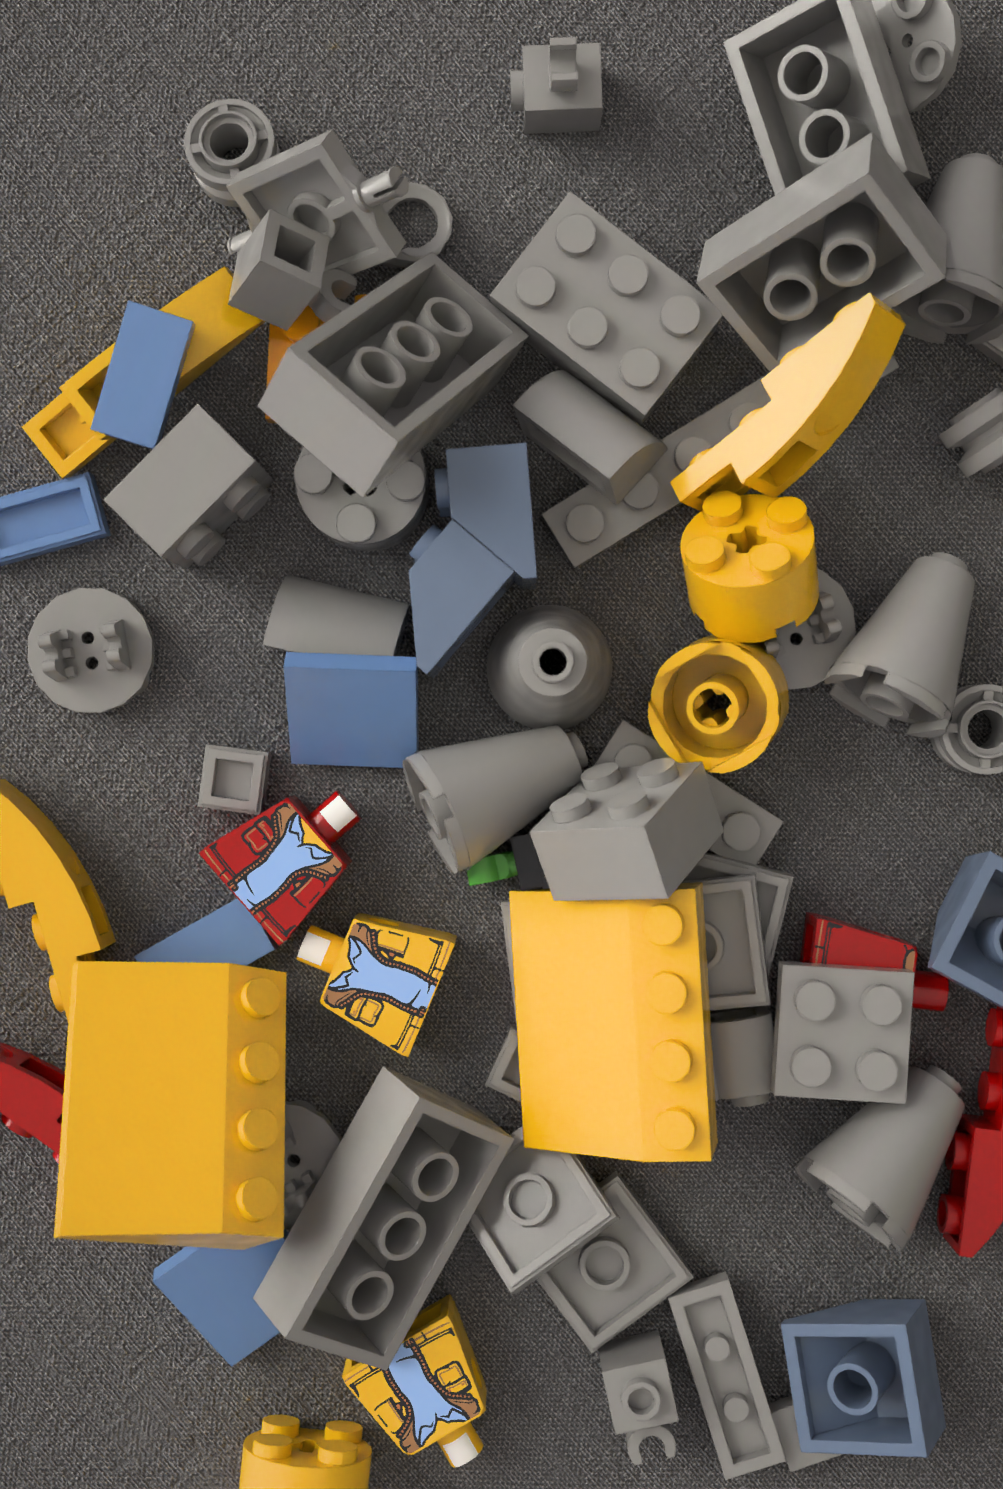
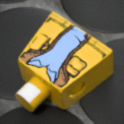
M358 913L350 925L346 938L310 925L296 960L330 974L319 1001L324 1007L395 1052L409 1057L454 948L457 936L445 931Z
M450 1294L419 1311L387 1371L346 1358L342 1379L403 1453L414 1455L437 1441L451 1467H459L474 1459L481 1452L484 1444L471 1421L486 1411L487 1389L455 1301Z

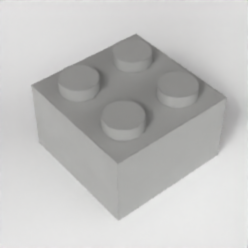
M197 404L103 500L160 557L188 569L194 562L198 566L204 565L217 554L226 541L221 534L238 517L246 521L264 506L270 497V493L266 489L274 479Z
M660 758L649 761L642 766L619 768L617 763L606 762L588 768L581 774L582 781L577 783L565 796L557 799L550 805V811L531 829L530 835L554 901L669 899L724 832L703 762L675 763V760L672 758Z

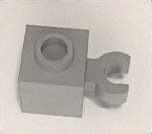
M577 37L549 38V45L522 46V70L510 71L511 112L523 111L524 134L600 131L603 110L601 43L577 44Z
M269 209L237 255L228 305L287 331L307 305L312 308L315 315L323 322H327L351 306L337 298L345 300L357 286V280L349 273L340 269L324 271L330 237Z
M659 1330L608 1341L599 1348V1356L615 1435L626 1433L628 1455L635 1466L642 1464L640 1443L649 1436H655L662 1440L667 1459L675 1457L676 1442L670 1423L679 1422Z

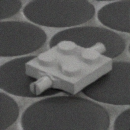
M331 129L242 170L233 177L226 188L246 215L250 230L231 236L227 242L228 252L230 255L236 252L239 253L268 210L272 209L330 237L324 271L340 269L352 275L394 259L398 256L406 241L382 204L397 197H403L408 193L409 184L405 175L399 178L403 171L399 167L393 166L387 171L368 179L359 171ZM238 253L233 258L235 261L237 260Z

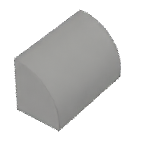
M565 370L554 371L543 376L531 385L512 405L524 435L616 505L624 499L668 450L665 443Z
M287 575L276 595L263 645L288 652L399 656L411 604Z

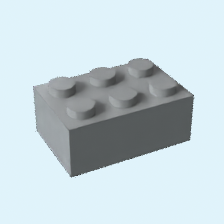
M798 0L723 42L774 195L783 191L871 132L878 138L912 187L931 179L871 0Z
M871 132L706 240L696 284L769 372H771L779 365L781 359L789 351L806 344L832 323L835 315L842 308L850 303L859 301L867 293L870 292L892 309L946 278L947 234L878 138Z
M571 191L490 294V302L529 335L526 340L529 345L560 369L572 374L640 426L646 422L711 338L723 318V315L709 298Z

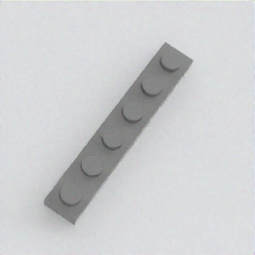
M893 355L879 381L900 367ZM765 376L661 439L668 450L618 505L614 504L589 484L541 514L543 522L573 570L682 504L670 481L688 468L690 461L697 454L706 449L713 448L738 428L740 421L748 413L764 407L772 401L761 382V379Z

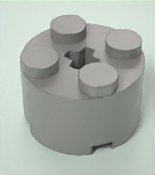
M305 447L302 448L294 468L296 492L303 511L309 520L328 539L339 546L359 551L388 549L408 538L423 519L429 496V479L420 451L376 486V491L368 497H361L357 492L349 495L353 489L340 480L333 471Z

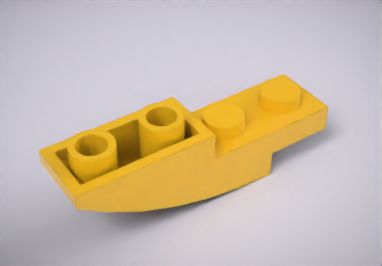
M224 266L159 309L160 311L193 321L196 325L175 396L265 322L228 305L233 280V273L228 267ZM115 343L60 386L59 389L62 393L22 426L61 478L72 477L117 439L90 429Z
M869 292L859 301L850 303L842 308L835 315L832 323L806 344L789 351L781 359L779 365L761 379L772 401L764 407L748 413L740 421L738 428L713 448L706 449L697 454L690 461L688 468L670 481L679 501L702 511L703 501L711 494L719 491H732L738 495H743L752 488L771 498L778 497L802 477L828 451L866 402L888 365L906 324L901 316Z
M0 779V896H5L8 909L34 902L36 914L32 915L31 920L34 938L42 951H48L54 975H51L49 978L51 997L56 1009L59 1012L65 1011L67 1021H69L72 965L77 961H96L93 952L104 949L115 943L116 940L105 908L93 882L73 848L53 822L27 796L6 779Z

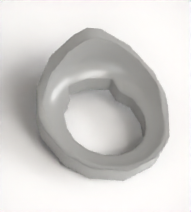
M408 182L409 190L405 196L397 197L382 204L388 215L396 206L404 202L424 204L433 212L437 220V232L427 244L419 248L407 247L401 250L396 258L379 265L407 268L431 251L436 256L440 255L451 237L453 221L452 214L442 195L426 184Z

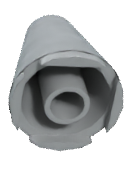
M969 153L946 164L925 204L947 234L946 278L892 308L901 316L906 324L903 333L931 343L945 344L947 334H968L965 345L980 344L998 338L1003 333V167L988 155Z
M936 552L931 556L919 557L912 563L829 668L824 682L825 685L834 683L829 694L835 701L850 712L883 728H887L891 718L909 723L906 735L936 738L946 733L952 720L975 588V580L967 572L968 567L961 559L951 554Z
M560 605L535 606L514 615L495 635L487 657V678L496 702L512 719L533 729L558 725L562 729H566L581 723L601 705L607 695L612 679L611 652L600 629L582 613ZM546 650L558 651L565 657L566 667L562 673L548 675L543 672L539 659Z
M552 725L416 751L413 755L406 757L402 765L415 807L418 812L424 811L432 828L427 833L445 865L452 873L456 874L462 870L472 868L547 810L554 801L565 796L577 783L582 781V768L588 766V758L580 739L573 731L565 734L561 727Z
M930 1065L926 1071L918 1067H911L908 1070L906 1104L869 1102L803 1156L795 1166L797 1174L815 1193L822 1184H825L829 1188L826 1194L833 1201L831 1207L881 1244L889 1248L892 1243L898 1252H902L911 1240L966 1107L963 1100L958 1096L962 1090L961 1085L953 1077L936 1066Z

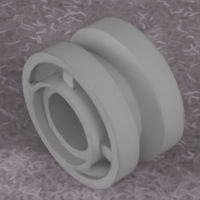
M222 99L204 106L189 122L184 137L185 154L201 189L213 201L228 207H240L226 188L238 172L281 153L267 116L255 105L240 99ZM232 149H246L238 158L231 160L222 159Z
M998 387L950 419L948 422L951 427L938 435L946 449L962 447L965 453L959 461L958 467L966 478L980 470L985 474L1003 463V392Z
M978 684L957 688L952 720L946 733L936 738H930L934 751L948 766L962 772L984 775L1003 772L1002 686ZM982 712L989 718L992 730L987 742L978 747L969 737L968 725L976 713Z

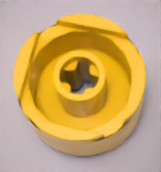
M719 491L708 496L703 501V510L694 516L686 526L680 543L689 604L694 616L696 613L704 621L705 629L714 636L740 643L767 641L777 637V628L785 626L794 620L796 627L805 622L813 613L819 599L814 527L807 515L805 503L793 496H775L771 498L765 494L738 495L732 491Z
M714 635L700 638L672 655L660 667L654 679L650 701L648 702V720L651 731L664 752L679 763L702 761L704 769L710 773L722 774L738 770L758 758L780 731L789 709L787 681L777 660L772 655L767 654L764 648L757 642L740 643L718 638ZM714 693L716 695L725 693L729 697L731 705L726 711L723 708L712 711L708 707L707 701Z
M269 1415L262 1419V1429L248 1435L243 1442L239 1489H369L372 1448L369 1443L362 1439L363 1426L352 1421H330L325 1424V1430L300 1428V1420L294 1416Z

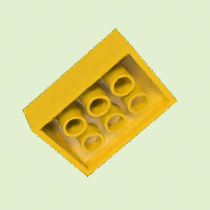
M702 882L681 883L669 899L554 901L550 889L509 891L524 1148L640 1162L712 1161L718 1137Z
M77 961L72 965L54 1238L245 1250L284 1238L287 972L233 963Z

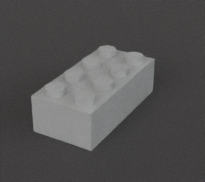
M431 251L288 347L257 407L333 471L340 480L348 484L361 497H364L491 392L529 335Z
M383 1066L253 1299L285 1339L387 1371L511 1147L514 1138L476 1107Z

